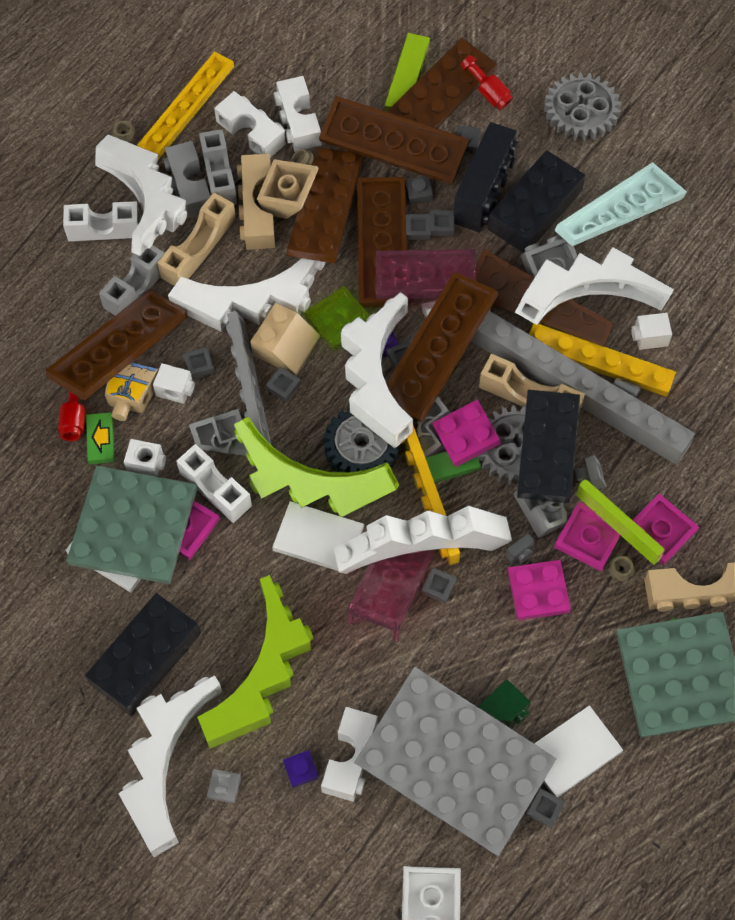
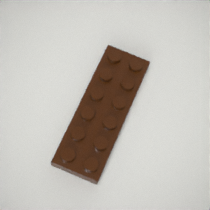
M461 38L387 112L438 128L480 85V82L469 70H463L461 63L469 55L476 58V65L487 76H490L496 70L497 63L464 38Z
M335 96L319 136L320 142L450 185L454 184L469 145V139L338 96Z
M316 147L311 165L317 166L318 172L302 209L297 213L287 248V256L336 264L363 161L362 155Z
M405 177L357 178L359 308L384 307L390 298L396 297L400 292L408 298Z
M453 272L386 384L395 401L411 418L421 423L423 422L499 295L497 290L457 272Z
M149 289L47 368L46 377L85 401L187 318V310Z

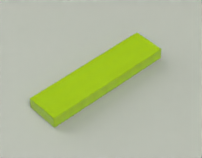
M412 33L407 34L385 103V111H388L418 81L429 47V37Z
M584 479L579 484L576 493L579 499L653 565L661 559L664 548L588 480Z

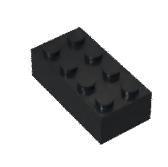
M493 122L489 123L455 195L454 224L479 233L483 224L488 225L489 214L492 212L490 209L492 205H497L500 197V192L498 191L500 187H505L509 174H507L508 169H513L517 160V155H515L519 145V141H516L517 130Z
M546 150L489 214L488 230L522 253L526 252L524 248L538 243L582 192L585 174Z
M538 390L527 391L517 498L570 503L580 394Z
M155 593L86 673L85 677L88 683L132 717L137 711V707L141 706V702L148 698L199 637L201 632L198 623L158 593Z

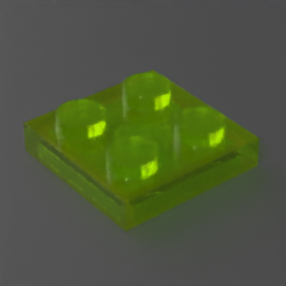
M345 286L304 312L305 318L333 351L342 347L341 331L346 324L352 323L358 317L366 322L370 316Z

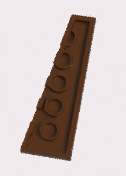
M485 249L481 252L471 278L497 290L499 295L494 301L493 306L517 314L515 311L534 280L531 275ZM572 299L558 304L546 313L539 322L605 347L613 327L612 322Z

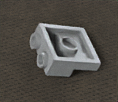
M560 235L548 239V244L539 247V244L536 243L524 248L526 252L520 257L527 274L535 278L546 259L569 271L578 257L574 246H571Z

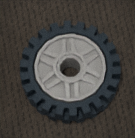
M350 407L347 408V412L343 410L338 412V417L334 416L326 427V433H324L325 457L331 469H335L336 472L349 473L367 470L388 462L390 468H393L399 456L400 445L393 448L352 415ZM363 441L366 442L367 445L361 447L356 445V443Z

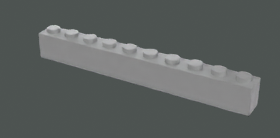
M488 311L471 342L489 353L515 363L519 371L544 386L554 387L563 384L584 393L582 409L675 465H678L692 443L695 433L491 311Z

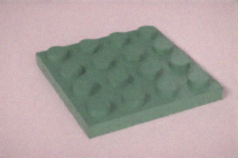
M96 466L66 560L68 565L170 584L197 492V485Z
M723 612L623 628L616 631L640 738L735 722V657Z

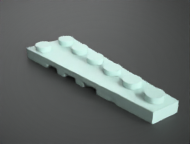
M652 162L557 224L555 231L571 246H574L682 200L687 191Z

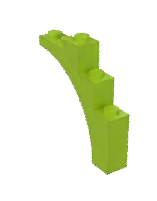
M249 416L234 424L236 438L240 443H244L248 451L246 455L250 464L258 469L249 476L253 491L256 494L259 493L261 499L289 485L291 488L289 489V494L295 503H299L301 508L329 495L330 507L335 513L338 512L340 517H343L395 491L399 487V483L388 462L367 470L349 473L327 472L309 468L289 459L276 450L259 433Z
M270 575L260 579L266 601L267 625L265 640L257 662L249 676L231 696L217 707L198 716L210 749L271 724L269 715L274 712L268 698L265 697L291 687L290 677L294 676L289 662L286 660L311 650L310 641L314 640L308 624L303 626L300 618L293 620L288 605L283 607L280 598L283 597V593L279 583H273Z

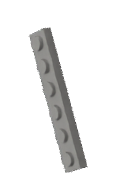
M237 311L227 314L229 324H226V329L233 341L231 346L232 355L237 360L238 367L235 368V372L242 385L240 396L247 409L244 412V416H249L259 433L271 444L246 322Z

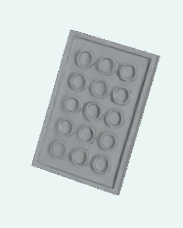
M414 667L354 763L488 851L499 856L557 758Z

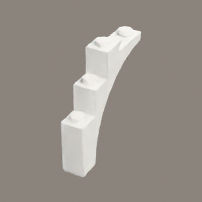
M107 135L96 146L95 166L113 174L124 182L138 199L143 215L140 223L132 233L131 252L140 256L147 248L153 245L156 237L159 234L162 235L165 229L174 232L179 225H183L187 217V211H185L186 200L172 195V177L159 172V165H157L158 154Z
M612 247L602 265L581 253L569 271L546 259L522 297L515 313L537 325L545 314L558 304L572 298L597 294L627 297L662 310L674 289L631 266L634 259Z
M301 258L291 268L275 277L242 286H213L180 277L168 297L171 302L187 310V316L220 332L223 331L226 324H229L227 314L237 311L241 317L260 326L275 303L297 312L299 315L302 311L306 312L311 303L309 288L313 284L314 275L317 270H322L326 262Z
M401 292L396 297L390 298L377 313L370 315L366 322L358 317L352 323L346 324L341 331L342 347L353 355L347 360L345 365L346 380L358 388L351 394L349 399L350 413L393 448H396L413 433V419L398 405L389 392L381 368L382 354L387 339L396 324L408 313V298Z
M467 506L449 516L426 511L408 521L386 515L367 525L366 532L335 547L334 551L339 573L347 574L383 559L424 550L477 548L493 551L511 542L512 538L506 517Z
M215 675L211 678L204 677L194 684L195 687L186 692H177L170 698L171 701L167 703L160 694L156 697L153 695L144 699L141 702V706L137 707L151 737L148 739L146 737L138 739L132 744V748L128 752L143 779L139 782L138 780H133L123 787V791L118 794L153 857L179 843L170 823L166 804V776L169 761L176 742L188 722L206 703L222 693L220 683Z

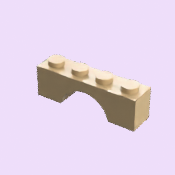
M270 154L241 155L242 165H237L238 180L242 179V185H238L239 200L243 199V205H239L240 220H244V226H240L241 241L245 240L246 250L275 248L273 214L264 212L255 204L271 167Z
M213 192L201 207L198 220L189 237L177 247L171 245L157 262L161 279L175 286L180 277L189 279L236 220L234 203Z
M494 354L490 355L480 375L479 388L522 407H526L527 391L538 390L580 394L579 412L582 408L584 393L563 384L550 387L535 383L525 377L517 369L515 363Z
M735 562L727 563L721 579L705 586L687 582L678 574L675 568L648 570L644 579L649 610L657 609L660 612H666L674 607L684 606L685 609H695L704 604L719 607L727 604V602H735Z

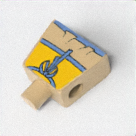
M130 363L107 382L105 396L108 405L114 407L111 415L114 419L126 421L129 411L142 413L155 392L153 383L158 369Z

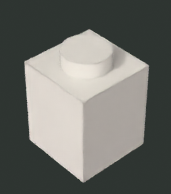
M667 313L637 317L635 326H632L633 341H637L639 350L669 346L672 331Z

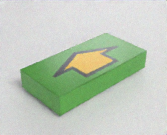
M112 412L86 415L89 465L115 462Z

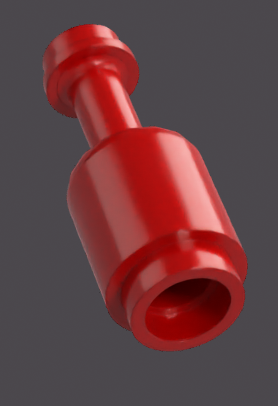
M469 55L461 63L463 70H469L480 82L478 87L480 94L493 108L497 107L501 111L513 100V97L510 95L511 91L495 74L487 76L476 65L477 59Z
M70 391L68 402L60 406L58 432L61 439L65 441H78L84 433L85 407L78 403L79 397Z

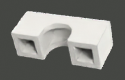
M304 76L276 82L277 92H273L276 106H281L282 109L279 111L282 125H287L285 135L288 144L292 143L295 152L299 149L322 146V142L319 140L321 130L316 114L302 115L298 113L299 111L310 109L309 92Z
M233 91L214 108L216 122L232 135L242 128L253 129L248 134L249 148L256 154H270L271 158L286 144L283 126L269 119L263 110L255 108L245 96L241 97Z
M137 201L113 202V210L106 214H98L91 211L88 204L64 205L63 226L68 241L132 238L133 231L141 221Z
M196 444L176 461L179 473L189 483L196 484L197 490L232 523L252 507L250 494L232 477L227 480L217 470L214 461Z
M349 707L345 708L338 730V740L351 744L355 749V754L346 762H337L329 759L321 784L322 793L354 802L356 794H362L366 780L361 778L364 769L354 762L377 727L378 716Z

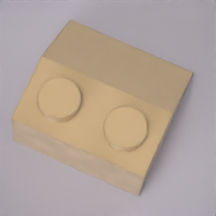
M274 159L257 197L262 210L273 214V217L284 219L300 211L318 172V167Z
M275 303L251 340L252 355L297 376L320 339V335L297 312Z

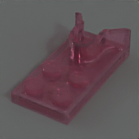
M475 249L376 251V299L394 298L400 292L408 299L438 298L453 272L476 281Z
M436 549L398 555L371 563L348 608L347 624L354 625L363 620L390 629L393 640L398 642L401 626Z

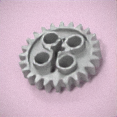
M579 72L578 78H575L572 73L569 75V80L561 77L560 83L554 82L553 88H549L548 95L545 97L544 112H547L546 120H551L550 127L557 126V133L565 131V138L572 134L574 141L577 140L578 136H582L583 141H586L587 136L595 140L596 134L604 137L605 130L611 132L612 125L616 126L621 111V102L618 101L619 94H614L615 87L607 88L608 81L600 83V76L596 77L595 80L591 79V73L586 78H583L581 72Z
M512 405L511 412H508L505 407H502L501 415L495 411L492 412V419H488L496 434L505 432L509 436L501 437L498 435L501 444L497 446L498 448H493L477 456L479 461H484L482 463L483 470L491 468L489 472L490 477L497 473L499 475L498 482L508 478V485H511L513 480H517V482L519 480L525 406L522 407L520 412L516 410L515 405ZM501 455H507V456H509L511 459L508 460V461H505V460H502V459L500 458V456H501Z

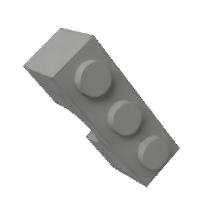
M223 129L199 133L211 195L214 192L236 205L235 185L229 165Z
M193 141L166 147L167 157L163 158L166 172L171 171L172 174L171 188H173V191L177 190L178 196L176 197L186 200V219L198 216L201 207L209 199L210 193L205 179L198 181L188 180L192 175L201 173Z
M152 245L140 256L133 254L130 258L131 268L127 276L123 280L114 276L99 293L103 308L116 316L151 289L160 279L157 262L165 253Z

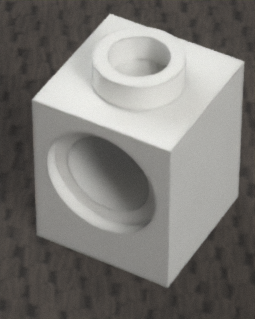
M162 363L153 383L157 397L185 404L187 396L192 395L195 386L190 371Z
M130 439L124 459L126 470L128 472L157 477L159 470L164 469L166 455H163L161 445ZM146 456L152 457L151 460L147 462L141 461V459Z

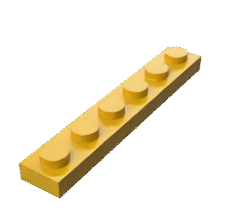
M214 51L137 146L158 154L159 160L165 153V148L173 143L234 68V62Z
M533 323L529 335L588 370L614 379L619 377L642 386V389L665 397L668 396L676 371L540 324L536 325Z
M413 426V433L401 444L405 443L407 448L405 457L408 466L413 465L415 474H413L415 486L417 489H422L424 495L421 497L425 512L431 511L446 516ZM459 548L439 549L441 557L447 558L449 566L459 563Z

